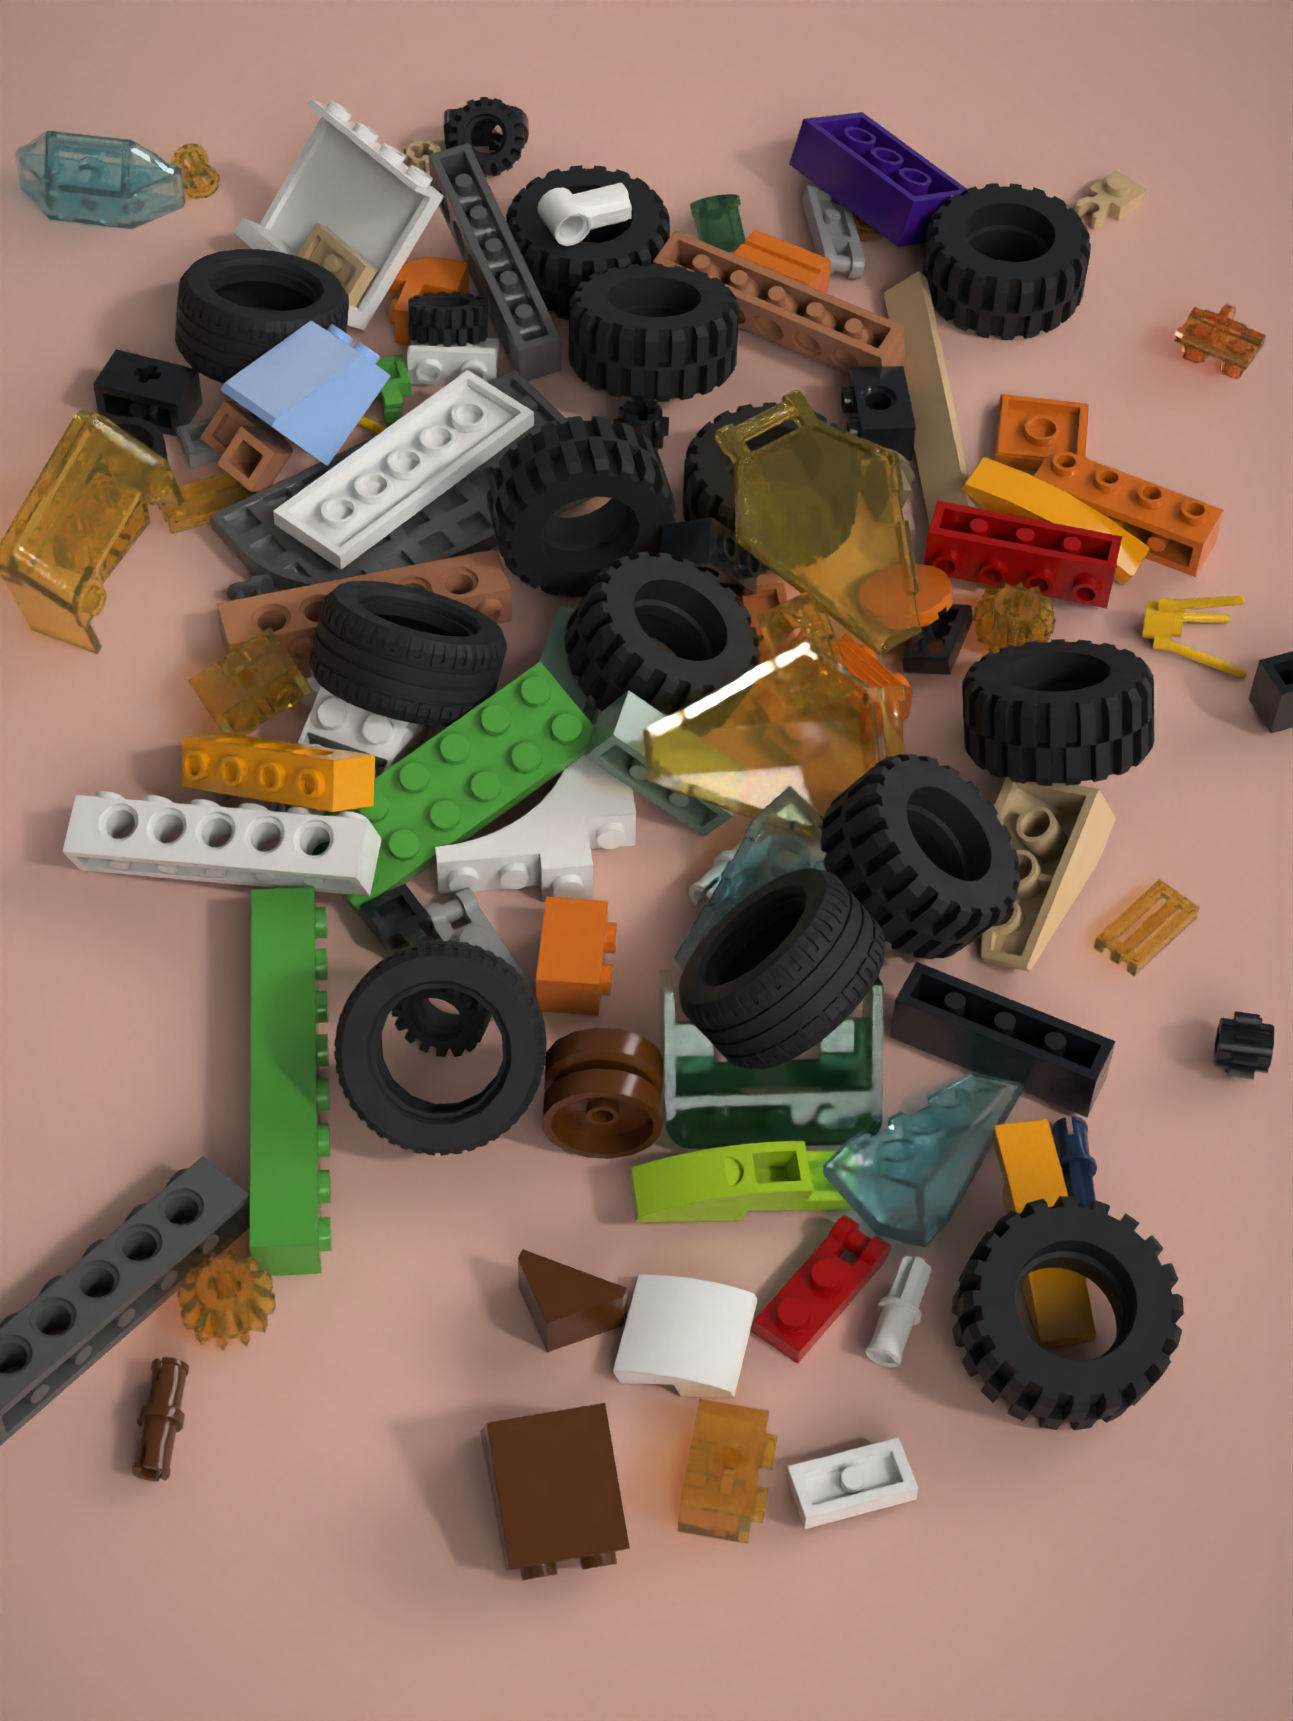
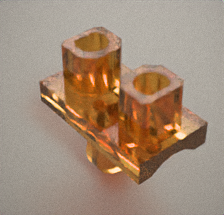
M1227 303L1222 307L1219 314L1208 309L1204 311L1194 307L1186 322L1177 329L1174 341L1182 344V357L1184 359L1200 363L1204 362L1210 355L1222 360L1220 365L1222 374L1239 379L1264 346L1266 335L1235 321L1236 307Z

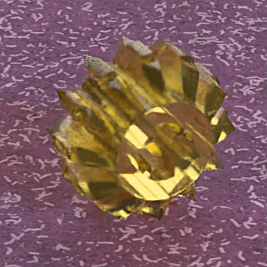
M1022 580L1016 586H1010L1006 582L1001 581L997 589L986 588L984 595H982L981 600L978 602V606L975 607L973 619L975 621L977 641L987 643L989 653L999 651L1001 648L1011 645L1014 647L1023 646L1026 642H1048L1051 633L1054 632L1056 621L1052 598L1042 596L1040 586L1031 589L1025 588Z
M231 1249L225 1256V1259L218 1262L207 1253L204 1259L205 1268L188 1267L186 1274L187 1284L179 1286L177 1297L179 1306L182 1307L180 1311L181 1321L187 1330L194 1329L195 1338L199 1340L201 1345L216 1337L217 1346L222 1351L228 1345L229 1340L237 1338L247 1347L250 1341L249 1331L266 1333V1327L268 1326L267 1315L274 1314L276 1309L275 1294L271 1291L273 1289L272 1277L267 1270H259L258 1262L254 1259L253 1255L238 1263L237 1256Z

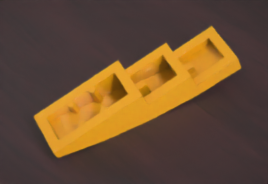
M983 457L961 487L962 491L986 510L1122 536L1114 579L1121 585H1124L1133 577L1150 550V547L1112 519L1074 496L1028 473L989 458Z
M1048 1119L994 1125L992 1141L1004 1180L1002 1197L1007 1213L1014 1211L1020 1214L1026 1203L1042 1198L1047 1202L1048 1207H1053L1059 1196H1068ZM1043 1268L1028 1273L1021 1280L1039 1346L1044 1348L1095 1341L1096 1332L1085 1276L1063 1268Z

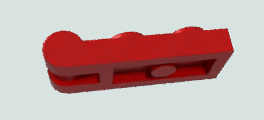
M846 1215L841 1216L830 1230L828 1237L753 1321L752 1332L797 1364L881 1268L892 1248L889 1243L880 1237L875 1236L871 1239L860 1232V1224ZM846 1249L859 1257L853 1266L840 1258Z

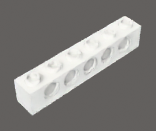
M99 791L96 792L95 796H75L62 852L82 871L273 888L314 887V890L317 892L370 896L382 838L365 816L349 811L338 812L337 816H324L301 807L289 808L288 812L269 811L261 805L252 803L240 804L239 808L221 807L215 802L204 799H194L191 801V804L173 803L167 798L156 795H146L143 797V800L125 799L123 796L113 792ZM134 826L128 836L119 839L126 828ZM182 830L181 835L175 841L167 843L169 837L174 832ZM231 834L229 840L224 845L215 847L216 842L222 836ZM280 838L279 843L273 849L263 851L265 845L270 840ZM330 842L328 848L323 853L312 856L314 849L319 844Z

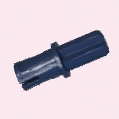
M1071 1116L1073 1135L1069 1136L1066 1117L1053 1124L1052 1132L1055 1137L1056 1151L1068 1196L1077 1197L1078 1207L1088 1208L1091 1202L1096 1200L1093 1176L1097 1172V1163L1090 1156L1088 1126L1082 1118Z

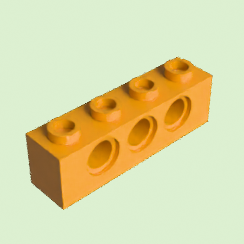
M226 732L182 737L181 787L329 812L374 806L375 755Z

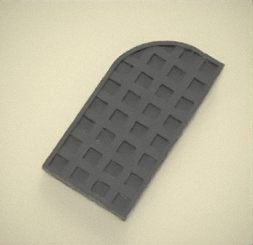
M512 370L488 382L534 412V426L342 570L274 524L273 510L371 439L335 455L328 466L322 462L210 515L211 527L255 575L270 574L273 585L284 590L491 550L498 546L487 505V493L490 489L489 481L492 472L496 467H500L499 461L509 448L515 450L518 447L517 441L529 432L531 435L540 432V427L554 421V424L558 425L566 423L567 419L516 370ZM587 497L568 503L551 516L556 517L594 497Z

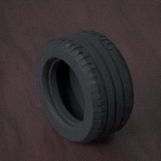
M235 249L216 252L195 261L181 276L177 299L175 343L185 361L192 368L204 376L224 384L311 320L325 330H328L330 325L333 324L347 333L349 297L339 279L329 270L304 258L261 249Z
M350 581L338 585L324 598L322 612L320 613L309 657V665L319 685L349 704L404 722L448 727L495 693L507 645L502 629L498 624L484 613L466 604L430 591L406 585L378 581Z
M814 868L799 869L786 873L766 883L733 907L699 943L687 961L680 978L679 997L682 1011L727 1061L734 1066L756 1070L779 1066L817 1045L832 1033L865 998L879 976L884 962V933L876 920L836 875Z
M442 939L424 941L419 944L415 943L406 948L399 949L377 963L360 980L347 999L339 1017L334 1042V1058L336 1060V1073L339 1074L338 1081L343 1088L345 1099H349L350 1107L353 1111H356L361 1121L364 1120L367 1123L366 1126L370 1130H374L380 1138L383 1139L385 1137L388 1139V1143L399 1145L404 1150L409 1148L414 1150L413 1153H427V1155L435 1156V1153H440L441 1156L451 1153L462 1154L464 1150L470 1152L479 1146L488 1145L489 1141H495L501 1134L510 1130L513 1124L517 1123L522 1114L528 1109L530 1103H532L540 1085L546 1060L547 1039L545 1021L537 998L522 975L518 974L512 965L506 963L500 956L494 955V952L482 949L478 945L473 946L469 945L468 942L443 941ZM450 988L473 996L492 1014L502 1035L503 1060L498 1074L481 1093L459 1103L434 1104L411 1096L392 1078L383 1059L382 1030L388 1014L402 999L423 989Z

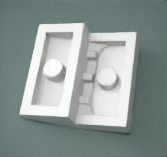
M639 1274L613 1373L621 1384H673L681 1397L734 1398L758 1300L754 1293L700 1279Z

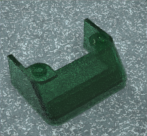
M659 970L660 1053L663 1057L662 1089L664 1120L667 1133L673 1142L688 1149H709L777 1141H805V1146L852 1145L865 1143L877 1135L883 1122V984L879 976L862 1000V1017H847L832 1033L820 1041L819 1059L790 1060L776 1067L756 1070L737 1067L729 1061L714 1062V1046L698 1030L694 1023L690 1021L675 1022V989L670 970Z

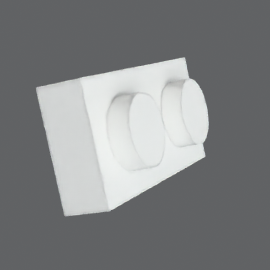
M899 1437L787 1466L786 1479L804 1529L917 1500L919 1488Z

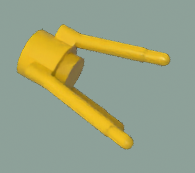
M1217 596L1176 600L1159 598V602L1147 600L1142 638L1154 639L1153 649L1176 653L1239 678L1247 676L1245 669L1171 640V636L1181 638L1183 622L1226 624L1230 621V617L1227 614L1184 612L1185 610L1242 605L1245 603L1244 596Z

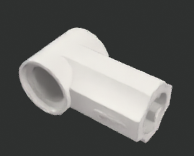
M622 182L577 194H572L569 189L563 187L554 188L542 196L537 207L538 214L556 241L564 246H572L581 242L592 229L624 222L631 219L632 215L628 191Z

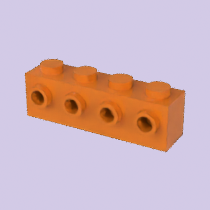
M1055 446L1052 447L1034 477L1074 496L1112 519L1150 547V550L1145 558L1191 576H1197L1217 541L1224 512L1223 509Z

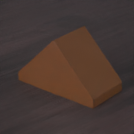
M522 1249L518 1257L519 1289L547 1352L622 1327L627 1316L626 1287Z

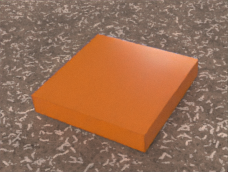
M1000 394L994 461L1019 470L1037 471L1053 446L1085 458L1089 404Z

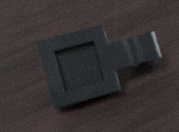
M406 884L360 905L363 921L387 952L400 945L402 948H406L415 943L432 941L426 934V932L432 930L431 916Z

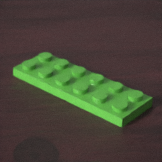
M541 661L374 779V806L343 810L365 816L382 838L370 896L341 894L359 917L361 916L360 905L406 884L435 863V847L463 843L586 754L595 726ZM328 811L324 816H337V813L341 811ZM330 842L319 844L314 849L312 856L323 853L328 848Z

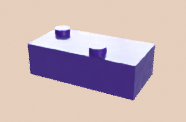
M863 112L803 119L789 165L829 194L834 203L838 205L841 203L897 247L926 243L927 228L935 211L955 194L961 196V193L967 189Z

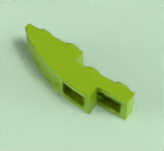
M805 1141L750 1143L705 1149L631 1167L628 1172L636 1222L743 1221L748 1211L853 1210L859 1202L850 1151H806Z

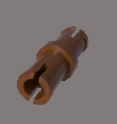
M162 1357V1361L158 1358L152 1361V1373L146 1404L139 1408L137 1415V1424L141 1427L135 1463L132 1465V1473L136 1477L147 1481H159L160 1478L167 1480L170 1477V1464L175 1436L177 1432L183 1429L185 1414L180 1409L186 1376L189 1373V1365L182 1360L170 1357Z

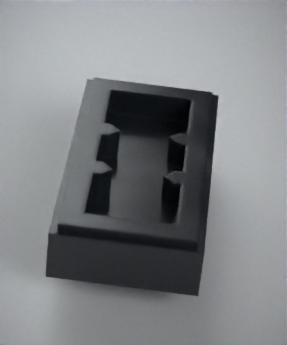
M952 604L947 612L945 608L938 612V620L928 626L915 629L902 657L904 673L950 675L974 619L972 605Z

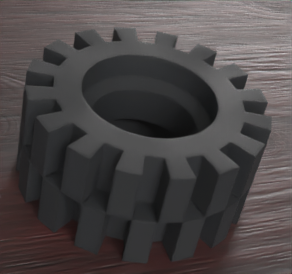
M480 97V100L474 101L472 99L467 101L465 107H460L456 111L457 115L454 120L451 119L449 125L450 133H448L451 148L470 143L485 177L487 175L498 176L505 170L509 171L513 168L512 165L516 160L519 161L522 156V148L525 146V132L518 115L512 107L504 104L502 100L497 98L493 100L488 99V97ZM492 121L502 129V144L492 153H481L471 143L472 130L480 122Z
M437 292V294L424 293V296H413L408 302V337L412 341L417 340V343L420 344L429 342L430 346L444 344V347H451V344H457L460 347L466 346V343L474 345L478 344L479 341L483 342L488 338V301L481 296L474 297V294L470 293L460 295V292H452V294H446L445 292Z
M450 988L423 989L402 999L392 1009V1017H398L395 1022L398 1031L408 1029L404 1038L410 1044L416 1039L420 1040L422 1044L419 1050L428 1053L431 1046L435 1047L436 1056L446 1057L449 1049H451L454 1057L462 1056L465 1049L468 1052L474 1050L477 1043L481 1042L492 1018V1014L473 996ZM428 998L446 1001L454 1006L460 1014L444 1012L435 1007Z

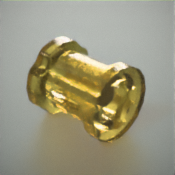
M190 143L181 146L175 151L171 159L172 168L178 176L184 179L183 188L188 196L193 199L208 198L218 189L220 176L214 167L208 165L209 158L205 149L199 144ZM185 158H187V160H188L190 166H189V165L187 166V165L185 164V162H184V159H185ZM201 177H205V178H206V180H207V184H206V185L204 184V182H203V180H202Z

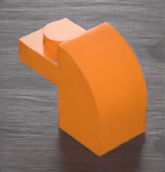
M425 257L403 264L390 286L391 305L389 309V323L395 324L396 343L411 345V339L408 337V302L410 298L416 295L424 296V293L437 294V292H445L446 294H452V292H460V295L470 293L468 262L440 257Z

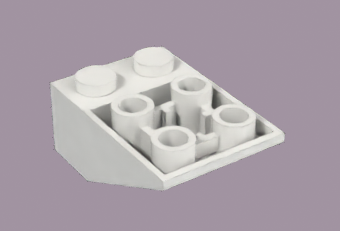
M321 686L298 743L375 755L376 778L416 750L421 744L425 731L419 724L388 718L349 704L332 695ZM273 802L270 811L288 812L289 808L299 806ZM306 808L316 812L318 815H324L328 812L323 810Z

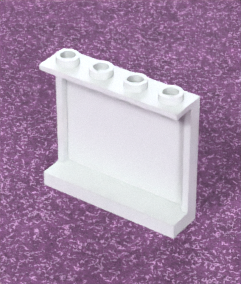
M310 99L307 105L322 117L261 223L257 224L242 218L234 233L252 249L277 251L297 256L316 223L331 229L377 269L357 306L349 305L347 325L365 330L444 196L430 185L433 178L416 166L410 165L407 167L403 163L406 158L403 153L386 143H383L381 146L376 142L379 137L378 133L360 122L354 124L350 121L353 114L348 109L332 100L326 106Z

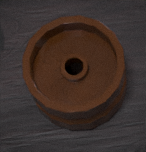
M590 1028L574 1031L556 1040L546 1052L544 1089L546 1092L544 1093L542 1130L550 1142L572 1154L587 1158L604 1159L634 1155L651 1147L661 1136L663 1122V1098L661 1097L663 1057L657 1046L639 1034L615 1028Z

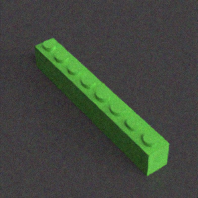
M314 887L251 889L249 1248L254 1277L322 1273L321 1251H332L330 1217H321V1204L331 1203L330 1170H320V1157L330 1156L329 1123L320 1124V1111H330L328 1078L319 1079V1067L329 1066L328 1034H319V1023L329 1022L327 991H318V980H328L327 949H318V938H327L326 907H316Z

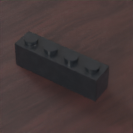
M919 962L915 963L895 999L890 1038L1084 1117H1088L1107 1078L1116 1042Z

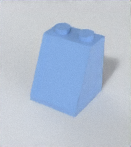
M311 320L227 380L220 391L328 466L388 381L390 375L376 365L380 356L367 346L357 341L352 348L350 345L354 339L333 324L330 325L328 330H325Z

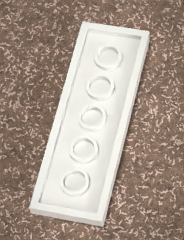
M467 370L273 510L274 524L342 570L534 426V412Z

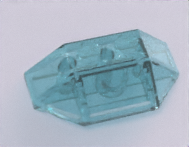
M48 130L33 139L25 147L22 146L17 149L15 153L21 190L50 220L134 229L183 208L186 202L182 169L173 163L167 164L157 154L132 140Z

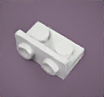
M486 338L485 341H479L478 344L466 343V346L460 347L457 344H451V347H444V344L430 346L429 342L420 344L417 343V340H411V345L407 348V366L411 384L446 386L467 370L486 382L496 379L498 377L500 354L499 338Z

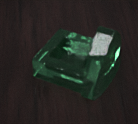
M716 195L699 199L690 204L691 214L695 220L700 241L726 252H734L741 244L745 243V235L738 209L741 205L739 195Z

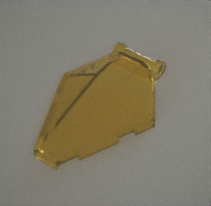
M797 389L782 396L781 403L736 426L729 423L716 430L715 438L719 447L725 455L730 457L734 464L736 542L878 655L886 653L923 631L920 628L915 597L919 592L909 521L903 518L900 498L903 482L898 453L864 438L860 439L850 432L843 433L818 419L805 396ZM789 419L796 422L798 429L753 452H750L745 443Z
M810 641L800 642L643 730L648 782L820 843L823 819L826 810L831 806V802L880 761L875 703H881L886 758L896 756L897 754H905L900 702L905 700L904 685L872 687L849 673L847 668L837 663L835 659Z

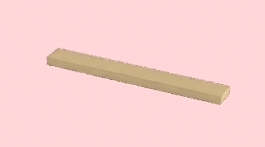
M917 271L885 291L884 298L889 320L899 323L904 327L905 357L900 366H904L916 425L914 450L930 527L937 500L969 507H975L974 499L961 490V487L969 477L928 281L920 271Z

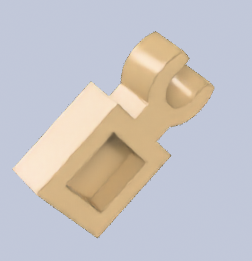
M1115 170L1089 188L1088 196L1077 201L1075 212L1080 218L1084 215H1092L1090 228L1097 230L1104 226L1107 216H1111L1119 221L1143 205L1146 200L1147 189Z

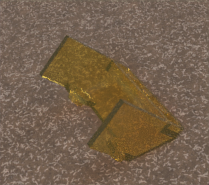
M85 409L76 413L2 538L0 542V575L32 631L98 654L102 645L90 622L94 616L101 613L107 598V593L103 588V581L98 571L139 500L150 505L155 504L159 500L181 507L184 498L165 458L105 416Z

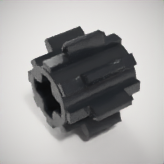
M653 399L651 401L644 400V402L634 400L630 402L627 400L624 403V407H619L618 418L613 420V425L616 421H620L633 427L634 432L643 433L657 451L663 448L664 437L669 435V417L662 416V408Z
M1235 1011L1233 1019L1220 1018L1214 1045L1213 1061L1215 1066L1226 1067L1225 1072L1228 1073V1076L1254 1079L1255 1072L1268 1073L1274 1048V1026L1262 1023L1263 1019L1258 1014Z

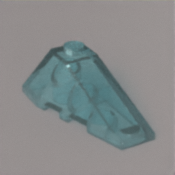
M972 1072L928 1096V1106L910 1116L900 1111L889 1117L888 1128L872 1137L863 1131L850 1138L823 1165L824 1176L876 1235L895 1239L906 1245H917L926 1248L954 1215L993 1145L992 1133L994 1125L1006 1122L1022 1093V1085L1019 1082Z

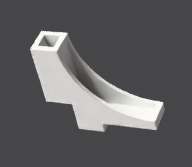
M585 755L565 768L561 777L547 796L517 821L475 840L435 847L438 894H453L466 888L476 892L498 889L517 890L524 887L540 886L542 902L546 901V896L574 899L593 897L591 849H616L624 846H635L636 808L632 788L586 758Z

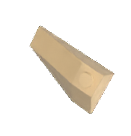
M1006 777L994 808L998 812L996 817L1002 826L1006 825L1012 837L1009 843L1011 849H1015L1017 852L1019 863L1016 871L1020 873V882L1016 900L1011 911L982 934L981 958L984 962L1030 972L1099 863L1116 817L1101 791L1097 788L1081 785L1066 786V783H1052V786L1038 785L1037 782L1027 781L1023 784L1012 782L1009 777Z

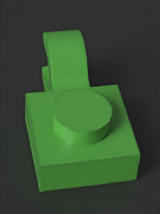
M403 354L380 357L376 363L377 366L390 375V378L374 399V401L381 400L387 427L403 417L401 407H404L402 397L412 396L411 381Z

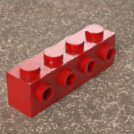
M937 500L928 531L924 565L934 566L944 571L950 578L1107 608L1122 536Z

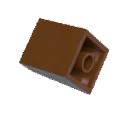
M600 1403L486 1423L480 1432L506 1571L520 1569L523 1581L557 1575L556 1562L580 1558L581 1570L617 1564L615 1552L630 1549L606 1404Z

